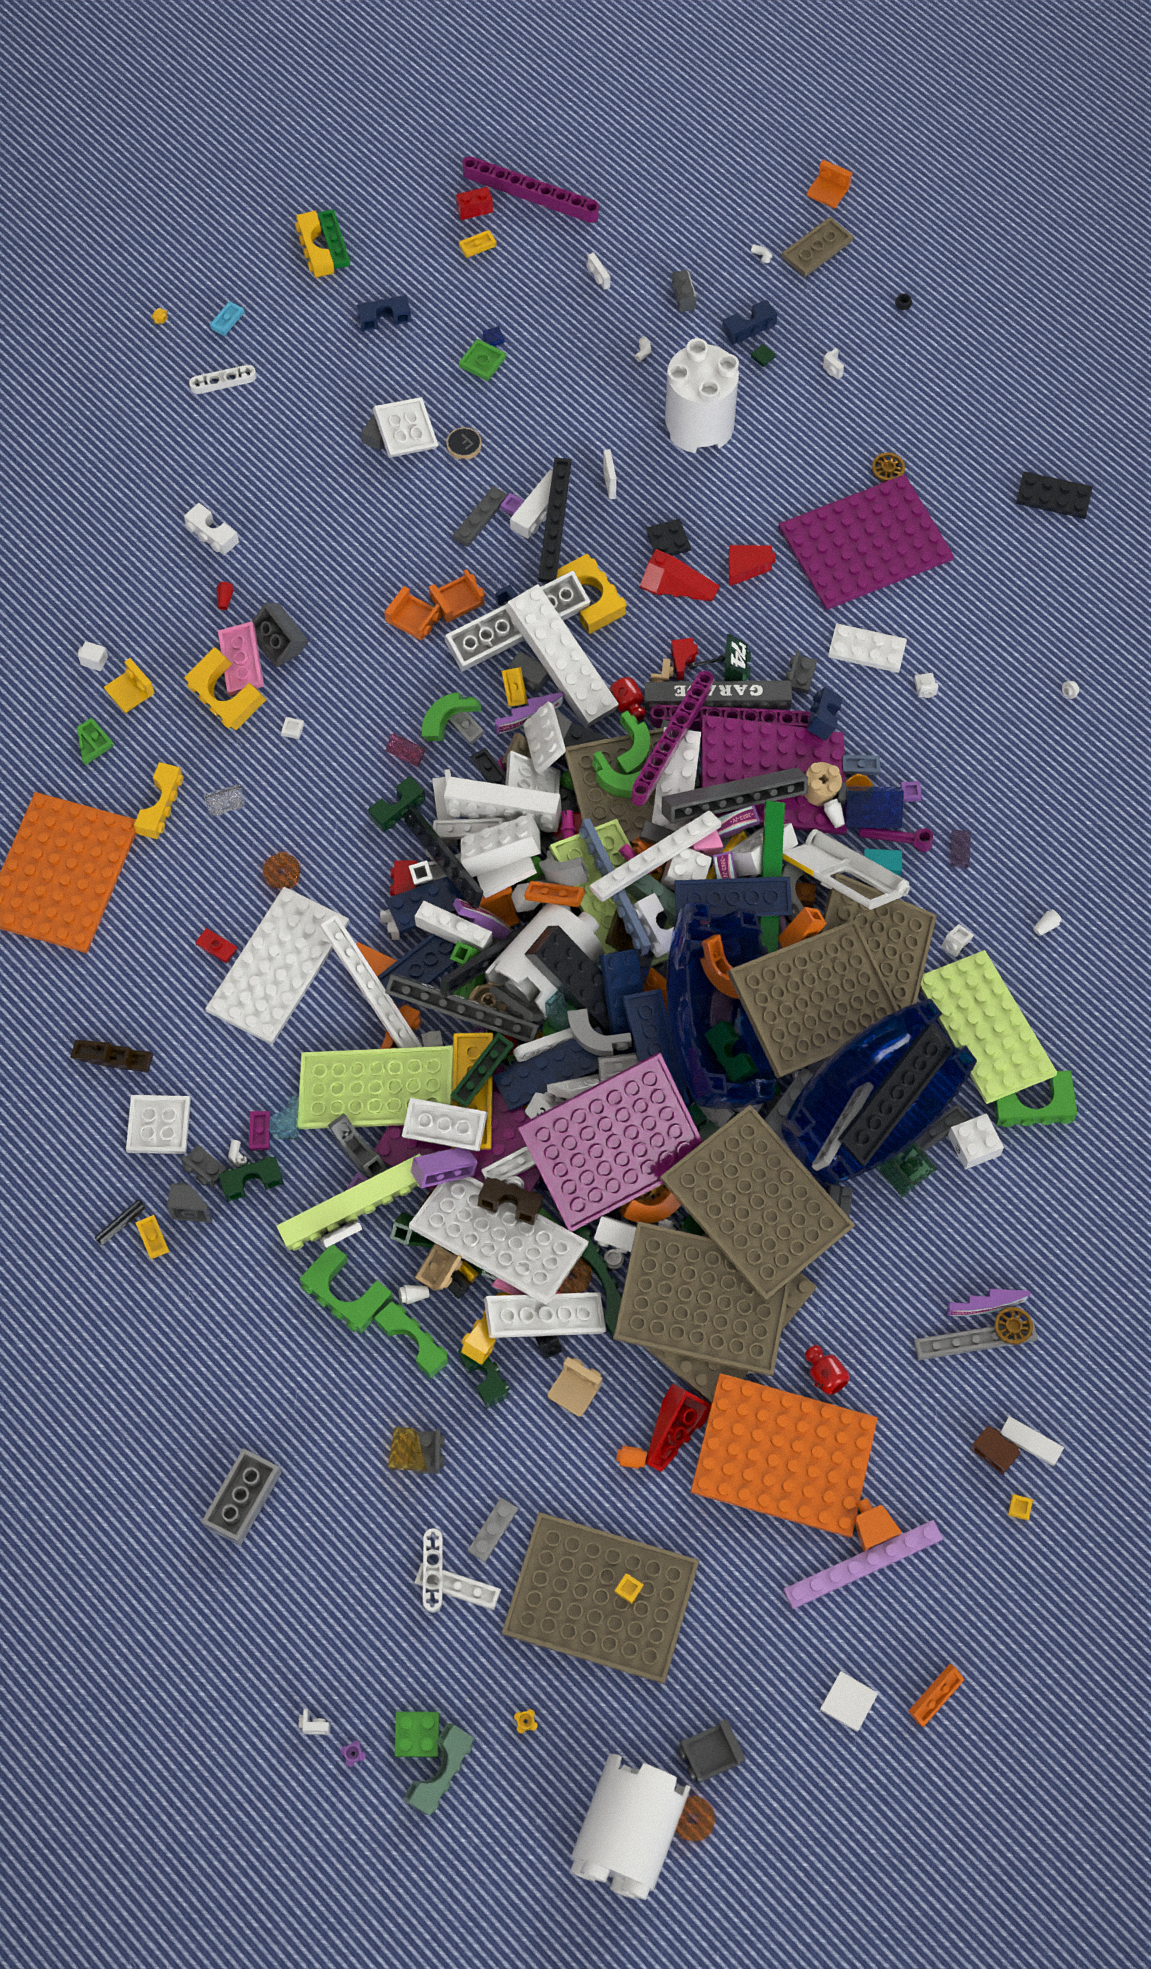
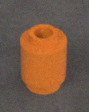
M623 1445L622 1449L617 1451L616 1461L620 1462V1466L644 1468L647 1451H643L642 1448Z

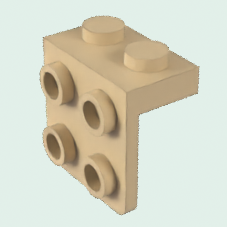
M434 1244L414 1279L428 1286L433 1291L447 1288L453 1279L451 1277L454 1270L457 1271L462 1265V1256L460 1254H452L441 1246Z
M567 1357L563 1363L561 1374L548 1392V1398L574 1415L581 1417L602 1386L603 1378L600 1377L601 1374L595 1369L591 1368L589 1370L585 1368L580 1360Z

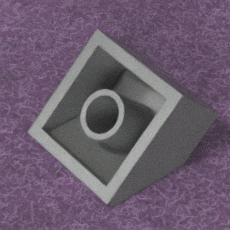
M184 1182L171 1184L167 1208L172 1219L212 1223L208 1206L189 1184Z

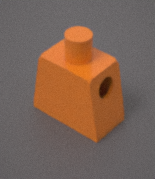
M868 1498L857 1503L861 1514L855 1517V1527L863 1552L901 1535V1530L882 1505L872 1508Z

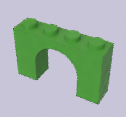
M1071 1070L1057 1071L1056 1076L1049 1078L1051 1103L1044 1108L1032 1109L1024 1106L1018 1100L1016 1093L993 1101L996 1126L1011 1127L1016 1124L1031 1126L1034 1123L1050 1125L1053 1122L1069 1124L1075 1121L1077 1107Z
M332 1244L300 1277L301 1289L308 1295L312 1293L317 1297L316 1301L322 1307L328 1306L332 1310V1315L340 1320L342 1318L347 1322L346 1326L351 1331L356 1332L357 1330L362 1334L374 1321V1317L390 1303L393 1295L390 1290L376 1280L358 1300L343 1302L336 1299L330 1292V1284L337 1273L346 1265L348 1259L347 1255Z

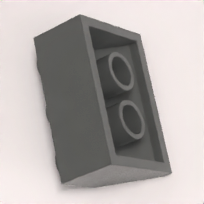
M265 603L252 620L255 625L257 644L275 667H279L298 656L309 642L280 603Z

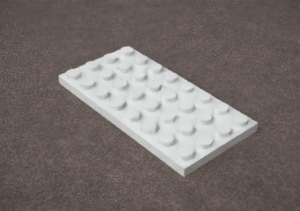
M283 887L205 1008L206 1012L273 1045L333 949L319 925L337 915L346 929L350 922L349 918Z
M472 1177L438 1184L410 1222L409 1228L454 1254H460L463 1259L548 1305L587 1248L589 1241L540 1214L534 1226L515 1220L517 1207L512 1203L501 1204L497 1212L477 1206L478 1195L483 1183Z

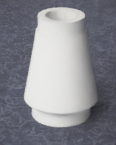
M837 799L825 803L824 812L834 827L838 828L845 825L841 803Z
M1052 909L1043 915L1033 927V930L1037 935L1042 936L1059 926L1062 919Z
M403 1285V1287H399L401 1304L405 1303L408 1305L429 1298L428 1286Z

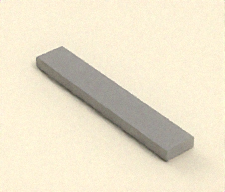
M870 1082L857 1087L812 1164L816 1171L830 1165L841 1145L838 1140L839 1136L863 1107L873 1089V1085Z
M1034 1322L1032 1334L1024 1343L1037 1341L1038 1339ZM998 1325L999 1330L1005 1328L1003 1325ZM995 1326L914 1339L918 1361L1013 1345L1001 1341L996 1334ZM1021 1331V1334L1026 1336L1028 1332ZM1009 1335L1007 1339L1014 1340V1337Z

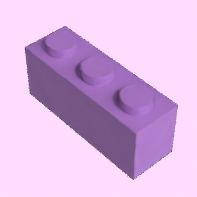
M456 1147L414 1157L410 1172L420 1188L474 1176L477 1161L470 1150Z

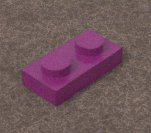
M250 1111V1151L270 1149V1111Z

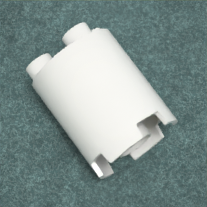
M700 338L690 340L686 348L676 353L671 359L667 371L666 426L670 432L671 441L679 448L696 453L697 447L717 444V447L721 448L731 438L734 430L739 378V361L737 357L717 346L707 344L706 341Z
M547 903L485 972L488 983L504 985L506 989L544 1014L543 1020L565 999L524 955L546 927L559 925L595 964L600 960L599 955L603 954V947L594 934L600 926L590 914L582 912L577 917L571 912L569 906Z
M609 1754L571 1855L574 1862L570 1872L592 1882L598 1880L606 1883L607 1877H612L613 1881L610 1890L631 1899L637 1897L646 1900L649 1891H654L691 1787L688 1785L686 1787L677 1785L674 1791L677 1777L643 1763L640 1770L626 1765L619 1769L622 1756Z

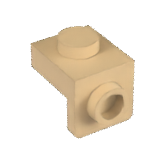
M663 658L662 674L652 673L650 682H669V677H673L674 666H670L671 659Z

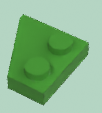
M92 717L77 727L84 765H87L114 746L111 739Z

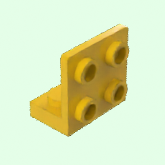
M131 658L124 662L126 666L125 673L104 686V690L124 713H127L155 694L152 682Z

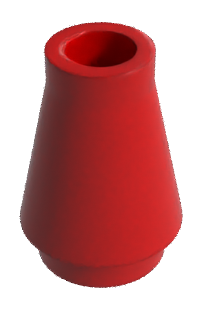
M219 582L216 587L217 608L228 610L234 592L233 585L229 582Z

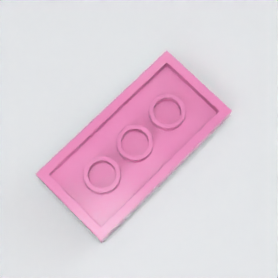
M251 621L219 630L221 652L232 663L224 672L229 696L238 694L248 683L252 684L256 689L264 687L254 623Z

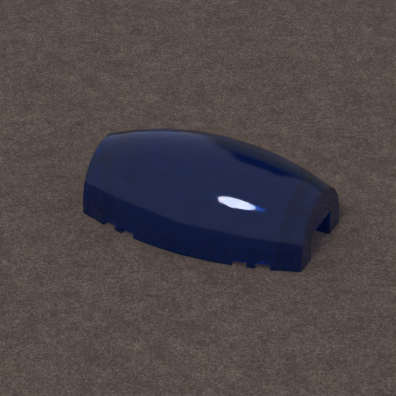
M692 901L682 906L678 911L671 936L666 975V999L670 1034L683 1078L696 1105L704 1108H743L771 1101L774 1098L777 1077L774 1076L775 1073L740 999L727 996L718 990L705 974L700 961L705 956L702 941L714 934L721 936L725 957L733 968L765 956V953H768V948L762 944L760 935L763 932L755 911L741 908L726 915L710 913V903ZM721 1021L731 1022L740 1037L732 1046L733 1056L736 1057L740 1053L750 1054L759 1069L757 1073L742 1084L731 1082L727 1078L725 1068L718 1063L715 1051L706 1042L705 1033Z
M931 998L903 1007L859 1031L822 1063L794 1100L781 1125L782 1134L796 1158L820 1180L829 1184L844 1182L876 1168L904 1151L942 1116L952 1099L960 1092L958 1090L962 1084L967 1081L977 1063V1059L966 1045L960 1047L953 1045L954 1051L865 1167L860 1166L842 1144L830 1165L818 1171L812 1167L815 1158L857 1087L867 1082L873 1085V1089L867 1098L868 1100L925 1025L929 1026L934 1022L949 1040L935 1021L942 1013Z

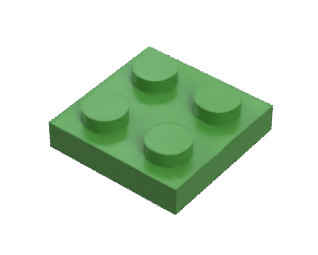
M476 339L460 360L459 367L489 381L506 359V353Z
M396 1712L395 1757H438V1744L436 1741L439 1738V1712Z

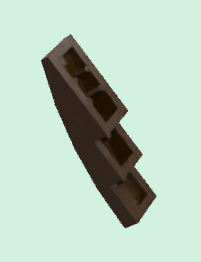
M75 1040L70 1058L111 1068L149 1072L153 1054L149 1051L133 1050L130 1047L113 1046L110 1042Z

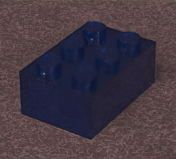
M846 786L845 826L850 828H902L904 799L902 787Z

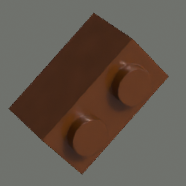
M990 1426L985 1428L970 1448L1002 1475H1004L1021 1453L1014 1442L1007 1441L1002 1437V1433L998 1429L991 1428Z

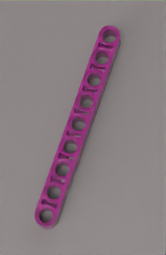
M468 156L462 161L463 176L466 179L589 223H594L599 219V203L593 199L475 157Z
M709 671L698 673L634 782L630 797L633 804L642 806L648 801L711 692L714 679Z
M653 706L650 711L651 725L655 728H661L662 721H671L679 706ZM701 707L696 716L698 719H694L689 730H700V718L702 715L741 720L751 719L756 722L808 728L809 722L807 719L811 713L808 711Z

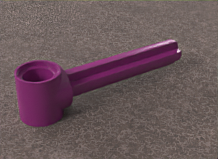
M863 826L859 830V837L914 844V847L921 852H927L932 848L933 833L927 828H922L916 831V833Z

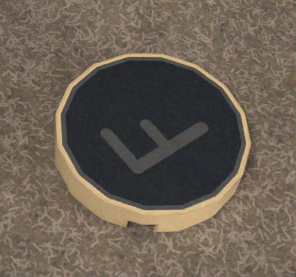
M458 428L448 435L447 449L456 459H471L481 450V437L471 428Z

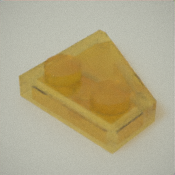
M394 1428L388 1462L389 1469L427 1471L418 1434L414 1428Z

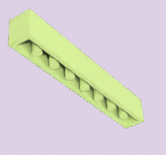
M414 1157L277 1225L288 1250H298L304 1246V1243L310 1240L311 1242L316 1241L322 1237V1234L338 1230L340 1228L339 1225L345 1222L352 1223L358 1219L357 1216L363 1213H372L376 1210L375 1207L381 1204L387 1205L393 1202V1198L399 1195L405 1196L411 1192V1189L417 1186L420 1187L410 1172Z

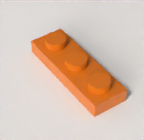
M530 881L524 897L528 901L579 907L585 895V890L582 887Z
M949 1664L908 1712L918 1725L924 1727L965 1679L955 1666Z

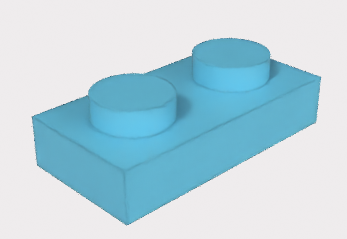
M229 301L211 322L210 328L225 336L244 314V308Z

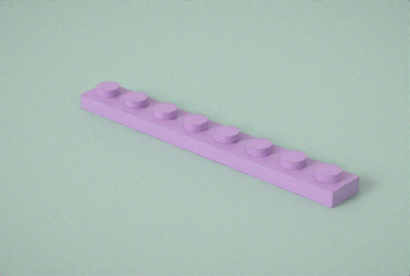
M934 1520L786 1587L783 1591L793 1610L942 1541L943 1537Z

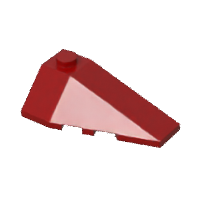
M656 549L648 562L640 588L655 595L670 594L673 597L686 596L695 600L713 601L720 586L672 555Z
M671 1384L661 1404L645 1464L662 1472L678 1454V1449L683 1443H688L691 1440V1434L704 1425L709 1416L711 1404Z

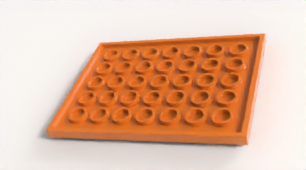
M34 792L0 871V929L88 953L135 838L134 824L136 819Z
M719 1373L690 1493L851 1538L858 1511L857 1503L860 1501L878 1417Z

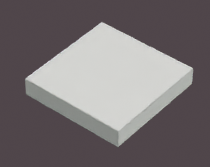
M608 449L603 451V472L608 497L611 500L616 499V474L611 450Z
M353 1221L321 1237L319 1240L322 1246L327 1248L362 1230L360 1223Z
M840 1671L820 1710L858 1732L878 1693Z

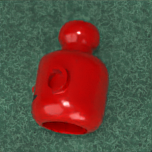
M623 677L615 681L609 690L619 704L617 707L620 713L628 711L630 715L635 716L638 722L644 719L646 711L640 707L644 697L636 681L631 677Z
M818 1345L810 1347L805 1352L806 1360L813 1364L809 1374L815 1381V1387L820 1388L827 1395H833L848 1384L850 1375L836 1356H824L822 1348Z

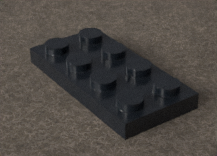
M1024 471L1016 504L1085 519L1093 486Z

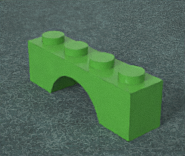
M391 1301L374 1317L375 1323L389 1337L398 1334L412 1337L419 1345V1353L416 1358L417 1366L432 1379L448 1364V1353L442 1346L437 1347L433 1343L434 1339L428 1332L423 1333L419 1329L420 1325L414 1318L409 1319L405 1315L407 1312L400 1304L396 1305Z

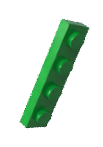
M334 209L319 212L318 218L334 269L351 266Z

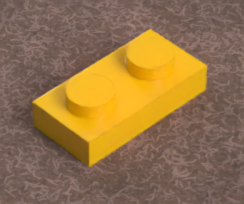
M490 230L459 241V247L466 258L497 246Z
M521 667L503 670L502 676L508 707L527 704Z
M154 1215L136 1222L150 1259L169 1252Z

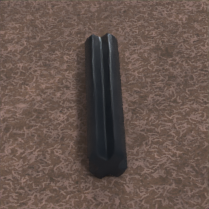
M136 1200L95 1236L96 1241L100 1245H104L145 1209L144 1203L141 1200Z

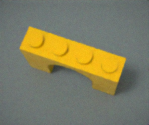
M588 553L558 569L557 578L574 571L581 585L593 586L602 594L598 602L579 612L580 623L588 634L626 615V601L623 597H619L615 586L608 582L606 574L599 570L597 562L594 558L591 559Z
M214 647L184 678L188 682V688L194 693L197 691L200 694L198 698L205 705L208 703L211 706L209 710L215 716L220 715L222 717L221 722L228 729L232 727L234 730H237L267 699L252 684L248 683L232 699L218 701L214 694L216 681L232 663L221 651Z

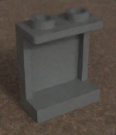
M727 1719L691 1738L681 1740V1747L678 1748L681 1758L688 1761L690 1767L687 1770L692 1781L696 1779L698 1784L734 1768L746 1760Z

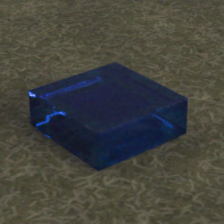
M499 326L483 331L487 344L496 346L505 343Z

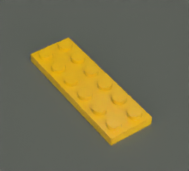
M454 1033L452 1092L493 1040V1033ZM493 1075L468 1106L469 1109L487 1112L480 1150H491ZM452 1100V1106L461 1107Z

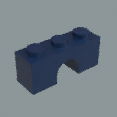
M407 295L356 305L362 332L378 329V319L382 316L391 317L395 325L412 322Z
M767 299L752 306L751 320L742 319L738 313L723 319L722 331L732 345L776 325L777 312Z
M824 687L820 692L817 691L812 699L814 703L810 708L811 714L807 719L809 722L807 730L826 741L836 729L838 718L834 715L841 708L843 697Z

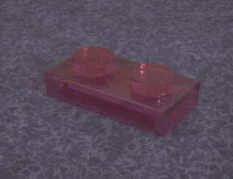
M393 733L390 736L385 751L415 766H419L426 749Z

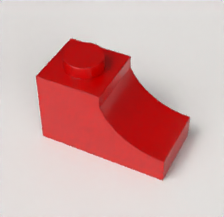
M693 638L671 640V654L677 681L684 680L686 667L690 663H695L696 655L699 654L698 645L694 644Z

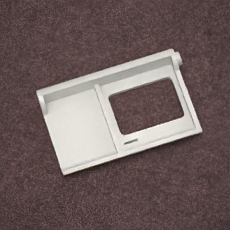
M817 829L810 832L805 844L784 851L782 855L783 860L821 881V885L828 889L833 888L870 910L906 896L910 890L909 882ZM848 872L885 894L870 900L831 877L835 873Z

